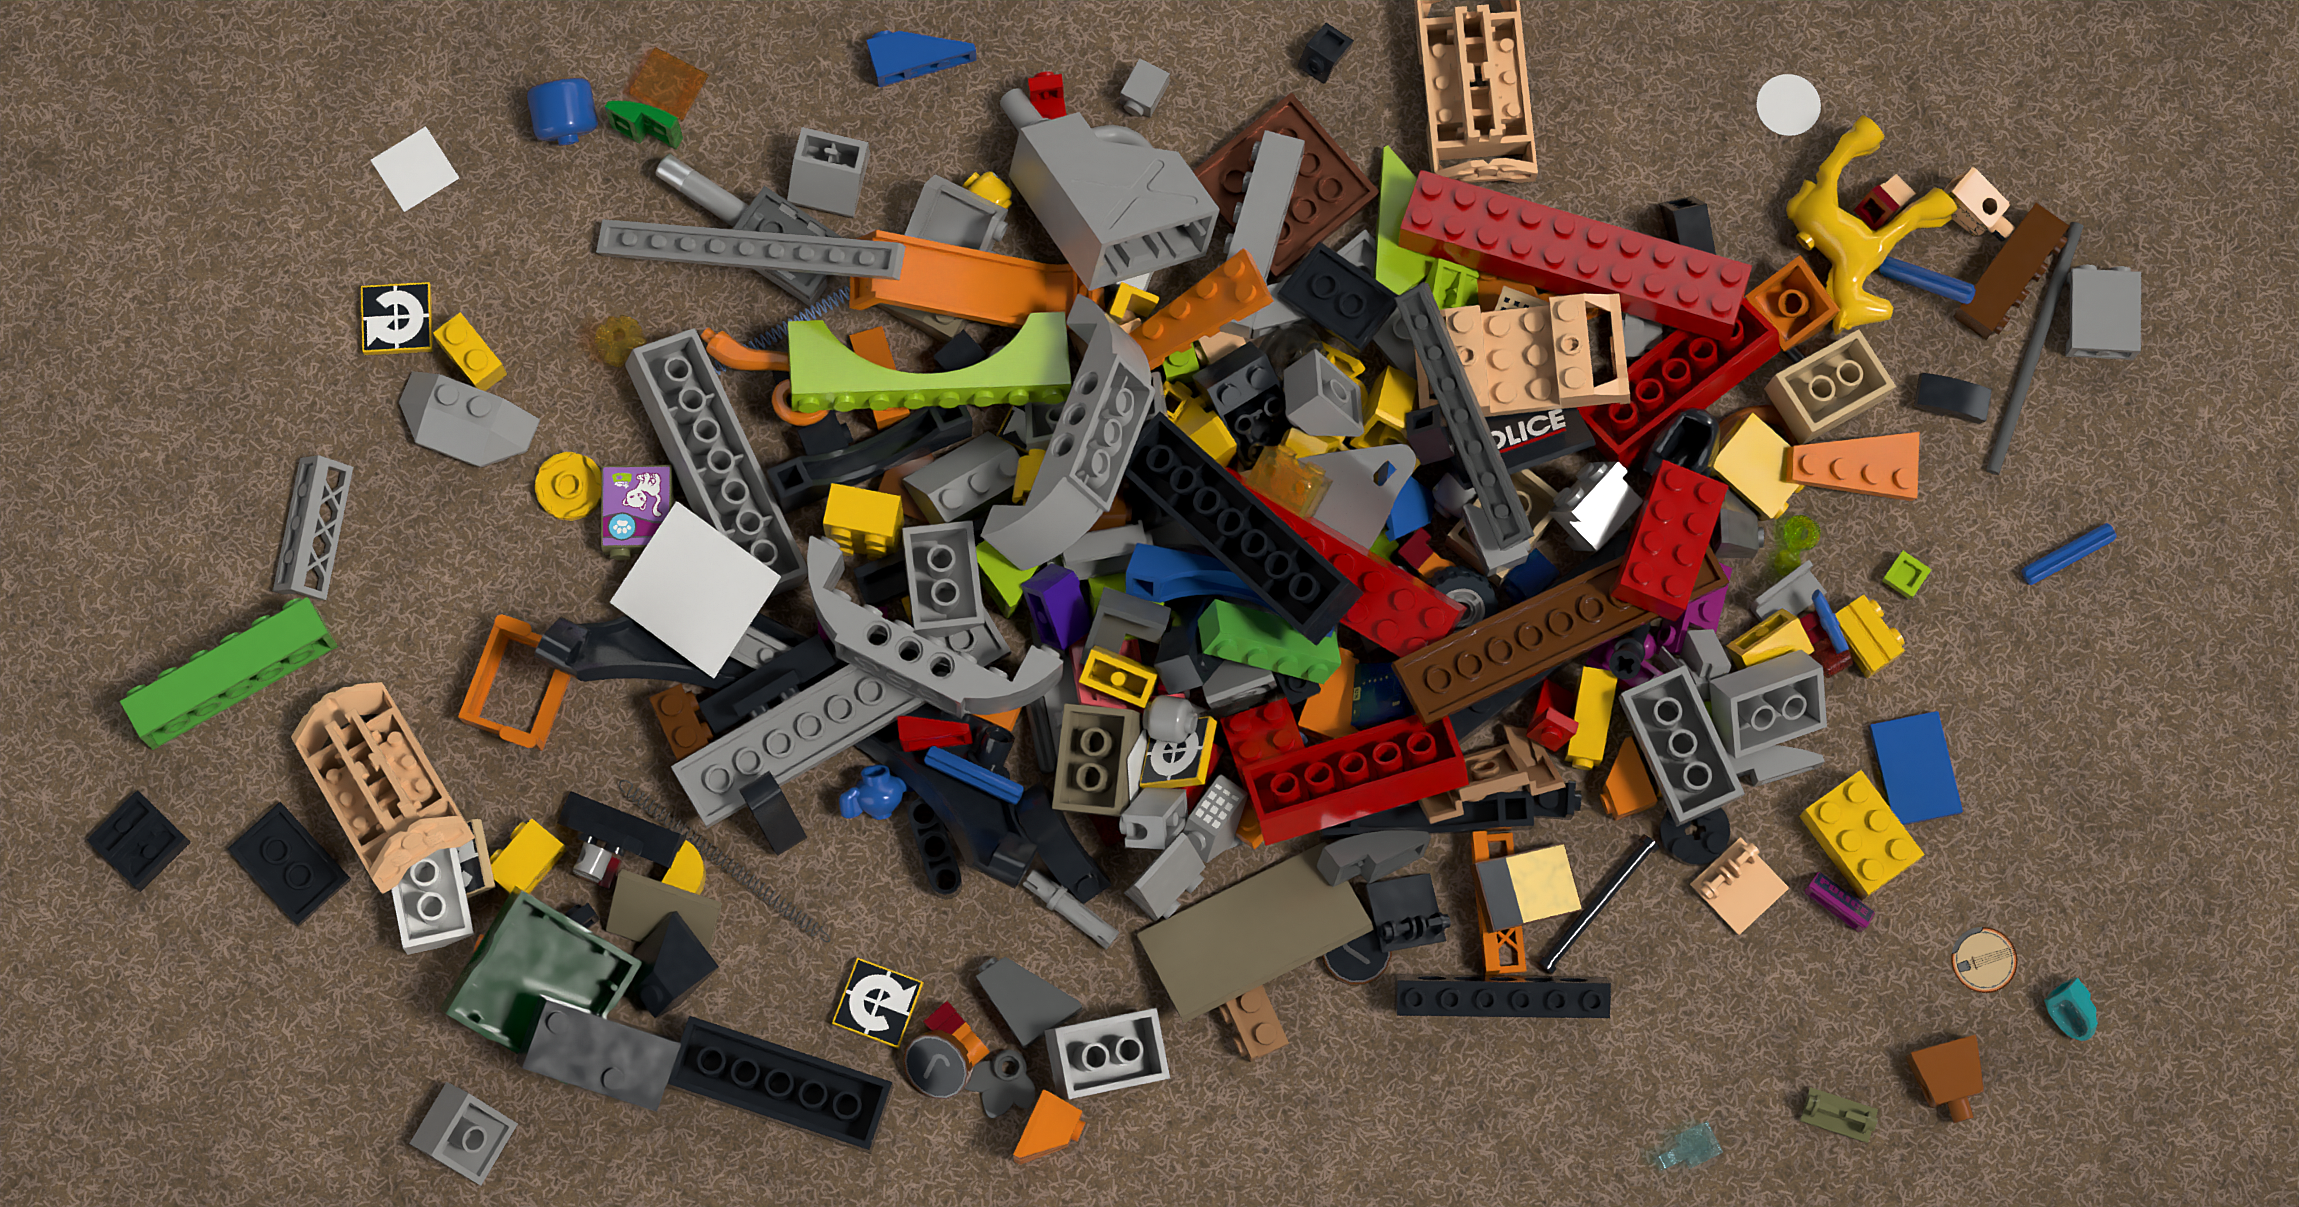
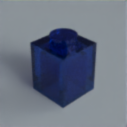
M1535 548L1528 554L1525 563L1517 565L1506 575L1503 582L1507 586L1505 592L1515 603L1519 604L1539 595L1557 580L1560 571Z

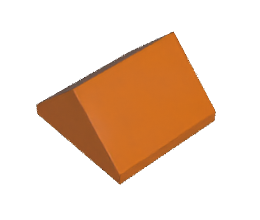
M1801 255L1745 296L1778 330L1780 346L1783 351H1787L1821 332L1840 312V309Z

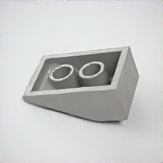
M1182 832L1171 842L1166 850H1162L1124 893L1154 921L1158 920L1161 916L1167 920L1181 905L1176 899L1185 890L1191 894L1204 880L1200 873L1206 866L1188 837Z

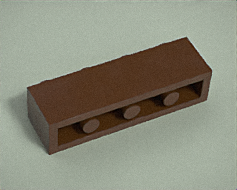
M2035 203L1974 286L1976 293L1972 302L1969 304L1962 303L1953 317L1985 340L1989 338L1992 332L1999 335L2011 319L2005 315L2010 307L2013 305L2018 309L2030 293L2025 289L2029 281L2033 279L2038 282L2049 267L2044 262L2050 253L2057 256L2068 241L2063 235L2069 228V225L2038 203Z

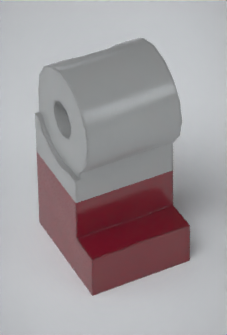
M584 842L579 858L573 867V872L577 878L610 891L622 861L612 857L611 852Z

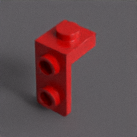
M1046 71L1035 74L1034 78H1028L1030 102L1042 118L1052 120L1067 116L1062 74L1054 75L1053 72Z
M1545 680L1541 684L1526 736L1556 752L1576 735L1579 723L1568 717L1574 700V694L1549 680Z

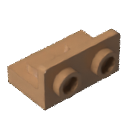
M1263 985L1218 1006L1226 1025L1232 1023L1237 1032V1036L1233 1037V1041L1240 1056L1247 1055L1250 1062L1289 1045Z

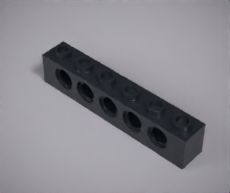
M1395 974L1394 1009L1397 1016L1610 1018L1611 983L1607 977Z

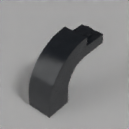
M1040 780L1023 792L1020 800L1014 806L1016 813L1029 839L1039 845L1037 852L1065 889L1069 888L1079 901L1085 904L1111 886L1110 878L1081 845L1071 830L1064 813L1052 809L1054 795Z

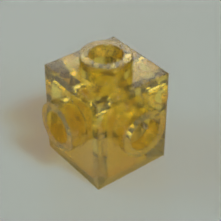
M620 315L619 318L608 316L606 324H600L594 343L598 344L597 349L604 362L615 367L625 366L632 350L647 344V339H645L642 327L638 325L639 322L625 315ZM617 335L625 337L622 341H615Z

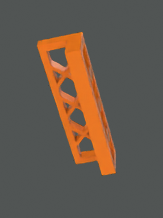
M1487 831L1472 832L1470 836L1473 864L1491 860L1489 859L1488 843L1506 842L1507 856L1515 854L1513 833L1487 835ZM1475 888L1483 974L1526 973L1522 926L1511 928L1506 935L1501 931L1488 934ZM1514 931L1516 944L1509 939V936ZM1497 936H1499L1502 939L1499 943ZM1504 942L1517 951L1518 965L1500 966L1499 948Z

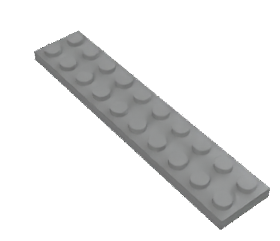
M983 606L984 625L951 636L937 637V639L946 644L945 649L955 654H958L959 651L965 652L977 660V665L986 669L1011 655V650ZM907 656L903 658V660L913 661L916 659V657ZM849 664L671 766V769L705 827L708 829L746 807L747 804L739 789L767 771L771 772L779 787L896 721L897 716H904L927 702ZM938 672L934 675L944 677L948 674L946 672Z

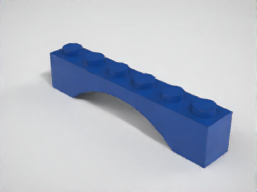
M1137 542L1126 571V594L1157 603L1191 595L1216 594L1232 596L1257 603L1282 617L1219 559ZM1334 627L1325 637L1331 638Z

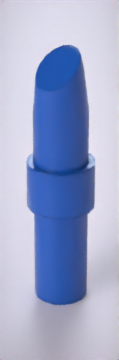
M1819 589L1815 590L1811 599L1820 617V624L1823 630L1827 632L1836 654L1848 650L1849 646L1841 632L1840 623L1835 613L1832 612L1822 592Z

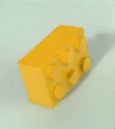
M831 483L823 526L826 537L840 545L839 550L843 552V556H853L854 552L867 554V559L875 561L897 552L904 525L901 496Z
M1862 770L1810 805L1799 816L1862 901L1918 862L1925 855Z

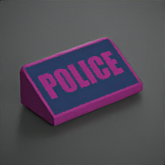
M1821 872L1816 873L1804 890L1806 895L1858 933L1867 928L1875 915L1872 909Z

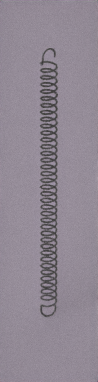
M621 780V781L619 782V787H620V789L622 790V788H621V782H623V781H626V782H628V783H630V782L627 781V780ZM630 783L632 786H631V788L629 789V791H628V793H627V798L633 797V798H632V802L638 801V803H637L638 806L643 805V810L648 809V814L653 813V818H656V817L659 816L658 821H659V822H662V821L664 820V826H666V825L669 824V830L675 828V829H674V832H675L676 829H677V826H678L679 823L681 822V819L678 821V823H677L675 826H673L672 828H670V827H671V824H672V822H673V820H674L675 817H676V815L672 818V820H671L670 822H668L667 824H665V822H666L668 816L670 815L671 811L666 815L665 818H663L662 820H660V817H661L662 813L664 812V810L666 809V807H664V809L661 811L660 814H658L657 816H655V813H656L658 807L661 805V803H659L658 806H657L652 812H649L651 806H652L653 803L655 802V799H654L653 802H652L648 807H646V808L644 809V806H645L647 800L650 798V795L647 797V799H646L643 803H641V804L639 805V802H640L642 796L645 794V792H643V793L641 794V796L634 801V797H635V795L637 794V792L639 791L640 788H638L633 795H631L630 797H628V796H629V793H630V791H631V789L633 788V784ZM685 823L684 826L677 831V833L680 832L681 834L687 823ZM690 827V829L684 834V840H686L687 835L692 829V827ZM697 831L687 841L690 840L691 843ZM702 835L697 839L696 842L692 843V845L696 843L695 848L697 847V844L701 839ZM706 839L703 842V844L701 845L702 847L700 849V853L706 852L705 856H711V861L716 860V865H720L722 863L721 869H725L727 867V873H730L733 870L732 877L737 876V881L743 879L742 885L748 883L747 888L751 889L753 887V893L759 891L758 897L764 895L763 900L766 901L769 899V905L774 903V909L780 906L779 913L785 911V917L790 915V913L786 915V912L792 904V902H790L785 909L780 911L784 902L786 901V898L781 902L780 905L775 907L781 894L773 902L770 903L776 890H774V892L768 898L765 899V896L771 888V886H769L764 893L759 895L763 886L765 885V882L760 886L759 889L754 891L760 878L755 882L754 885L749 887L755 874H753V876L746 883H744L746 876L750 872V870H748L747 873L738 880L742 870L744 869V866L737 874L733 876L735 869L739 865V862L734 866L732 870L728 871L734 858L729 862L728 865L723 867V864L726 861L729 854L720 863H718V860L722 855L723 851H721V853L715 859L712 860L713 855L715 854L718 847H716L715 850L707 856V853L710 847L713 845V843H711L708 846V848L702 852V849L708 839ZM795 906L791 911L792 913L789 918L790 921L796 918L795 925L801 922L800 928H804L806 926L805 932L811 931V929L807 931V928L813 920V918H811L808 921V923L802 927V924L805 918L807 917V914L802 918V920L797 922V919L801 914L802 910H800V912L794 918L791 919L795 909L797 908V906ZM816 922L812 927L813 929L811 931V936H815L817 932L821 930L829 938V940L825 941L822 937L820 939L824 942H830V937L822 930L823 926H821V928L812 935L816 925L818 924V922Z

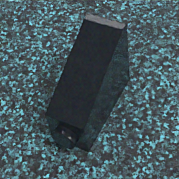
M1693 196L1659 203L1669 242L1716 255L1707 203Z

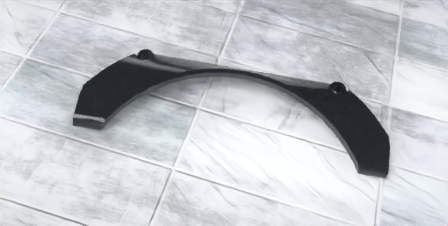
M759 612L750 624L751 627L793 648L811 638ZM628 615L606 622L576 624L561 616L544 633L534 654L536 660L584 682L640 678L682 682L723 690L756 670L729 656L715 678H712ZM826 645L837 664L799 685L800 692L848 666L849 663L837 658L836 649ZM777 698L769 703V705L776 707L783 702L780 698ZM925 703L904 715L969 724L973 743L942 747L940 749L1010 780V773L1004 765L1015 737L1009 730L991 724L973 714H964L961 720L929 703ZM898 720L854 744L892 770L931 806L953 836L968 867L1015 889L1027 872L1039 845L1030 841L1016 813L1015 804L1006 802L927 766L924 760L929 749L911 752L903 751L899 739Z

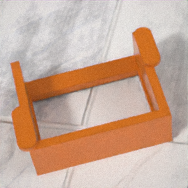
M501 614L495 618V623L458 718L465 725L499 735L505 741L526 748L534 747L543 751L570 681V675L555 669L530 734L480 717L509 639L537 648L542 638V635L531 632L532 627L529 623Z

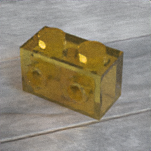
M1279 444L1278 447L1265 446L1245 483L1302 518L1314 517L1333 480L1325 476L1326 470L1310 461L1305 464L1295 458L1297 452L1283 444Z

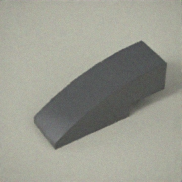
M1412 830L1378 831L1352 836L1325 846L1316 867L1332 887L1359 874L1370 884L1422 858L1431 836L1428 832Z

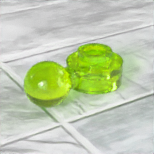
M1796 515L1785 524L1783 537L1788 547L1778 552L1774 558L1775 570L1780 575L1788 576L1800 567L1802 563L1799 556L1800 552L1811 550L1819 542L1821 531L1814 519L1804 515ZM1808 529V536L1802 540V531Z

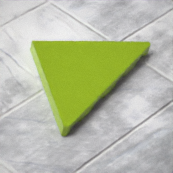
M1387 145L1381 152L1382 163L1379 178V210L1376 224V257L1373 278L1396 294L1401 295L1425 280L1435 259L1438 258L1399 247L1400 227L1417 178Z

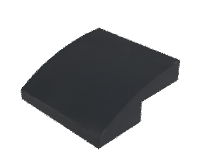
M138 790L87 839L139 892L191 843Z

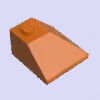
M1043 1089L1013 1154L1014 1162L1021 1165L1067 1148L1071 1139L1078 1142L1086 1122L1080 1120L1083 1111Z

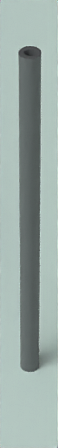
M2071 222L2066 234L2068 241L2061 249L1986 469L1988 473L2000 474L2084 227L2080 223Z

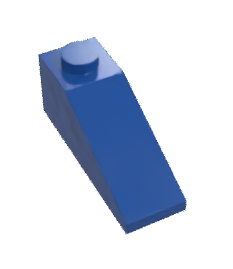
M889 30L878 32L871 39L867 40L868 53L879 88L977 61L976 49L973 43L903 31L892 33Z

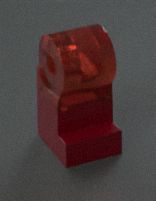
M1815 610L1799 619L1815 650L1810 656L1823 666V675L1826 678H1830L1852 666L1853 659L1848 650L1836 654L1827 632L1823 630L1820 624V617Z

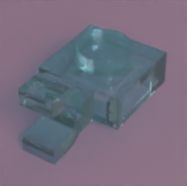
M1705 1121L1673 1137L1678 1147L1655 1158V1161L1661 1172L1685 1160L1690 1170L1722 1154L1723 1151L1708 1121Z

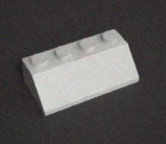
M457 847L439 849L407 869L399 884L392 888L402 945L407 955L441 948L474 935Z

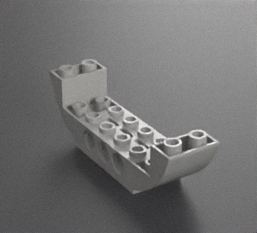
M1077 294L1066 324L1089 346L1025 506L993 505L981 533L982 538L1021 571L1041 565L1064 552L1093 526L1104 511L1109 512L1156 392V389L1151 386V371L1148 359L1141 346L1093 300L1081 294Z
M810 536L807 566L811 598L821 626L835 645L837 658L961 720L964 714L988 715L1008 712L1028 705L1045 695L1062 680L1063 660L1059 659L1060 655L1056 651L1046 646H1041L1039 649L1031 645L1014 680L1011 682L1008 680L1009 676L1005 672L995 667H990L987 670L977 665V660L973 656L962 651L955 654L945 649L946 644L941 640L929 635L925 639L913 633L914 628L900 620H895L893 623L883 618V613L877 608L868 604H864L861 607L851 602L852 598L848 594L835 589L845 570L843 552L839 550L840 545L824 536L820 540ZM875 641H884V642H885V643H883L882 645H873V644H872V643L875 642ZM907 656L916 657L913 661L903 660ZM938 672H946L948 675L944 677H938L934 674Z

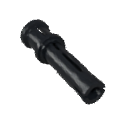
M1651 622L1625 633L1624 637L1616 643L1614 653L1609 660V668L1616 677L1631 679L1638 674L1645 657L1644 643L1651 628Z

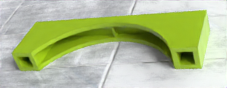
M1065 312L1030 313L1020 332L998 353L973 366L935 374L901 372L874 364L858 356L843 345L830 332L823 320L788 321L787 341L792 411L814 413L818 410H837L848 412L853 409L865 408L881 411L892 407L919 409L923 406H941L953 408L958 405L974 404L979 407H987L992 404L1002 403L1019 406L1029 402L1058 404L1062 401H1067L1071 390Z

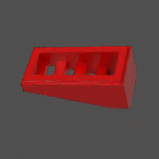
M897 716L899 739L902 750L905 752L926 750L932 746L942 748L973 743L969 724L912 716Z

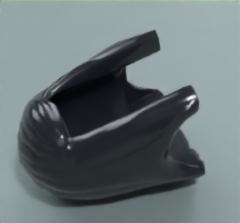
M1689 408L1681 410L1654 437L1648 448L1642 471L1647 473V477L1651 479L1657 467L1663 460L1709 477L1720 447L1721 430L1718 421L1705 409Z

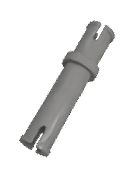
M1037 867L1023 883L1024 887L1047 903L1046 907L1051 911L1055 909L1084 933L1097 941L1104 949L1107 950L1120 933L1067 892L1068 888L1060 887Z

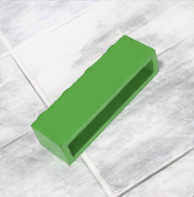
M1214 599L1198 619L1202 651L1205 654L1324 684L1341 665L1336 631L1334 630L1331 638L1324 637L1316 646L1280 616Z

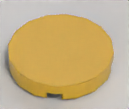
M563 452L553 455L540 467L535 480V492L539 504L548 514L559 520L574 521L587 517L597 509L601 502L602 473L591 458L576 454L575 452Z

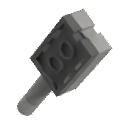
M671 154L666 155L656 169V176L734 227L732 230L843 238L766 186L762 188L749 206ZM753 268L808 306L814 305L827 287V274Z

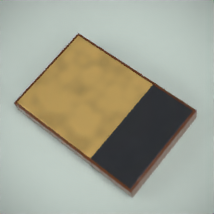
M1565 842L1469 865L1488 934L1583 911Z

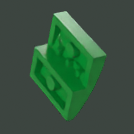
M608 101L605 105L611 128L639 144L647 133L674 149H677L683 140L678 118L666 111L631 101Z

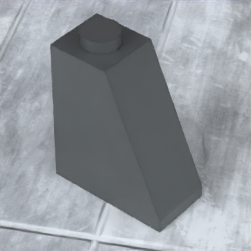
M993 957L978 968L980 974L976 976V981L1023 1050L1045 1037L1044 1030L1057 1028L1082 1012V1005L1078 1000L1007 957H1003L999 961L996 957Z

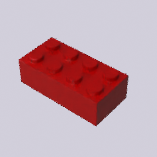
M1663 460L1652 475L1610 596L1675 622L1688 605L1729 485Z

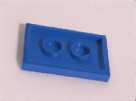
M1938 711L1871 724L1869 726L1887 804L1903 826L1958 815L1963 812Z

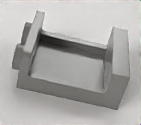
M935 174L924 184L904 235L996 254L992 249L996 241H1001L1007 230L1008 223L1004 222L1008 209Z
M2079 265L2076 269L2073 268L2066 277V284H2070V338L2066 342V357L2134 360L2141 352V272L2131 271V268L2124 266L2112 267L2110 270H2097V267L2094 265Z

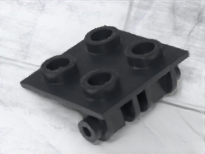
M1430 873L1365 885L1381 953L1447 941L1444 931L1450 927L1451 921L1448 914L1439 912Z

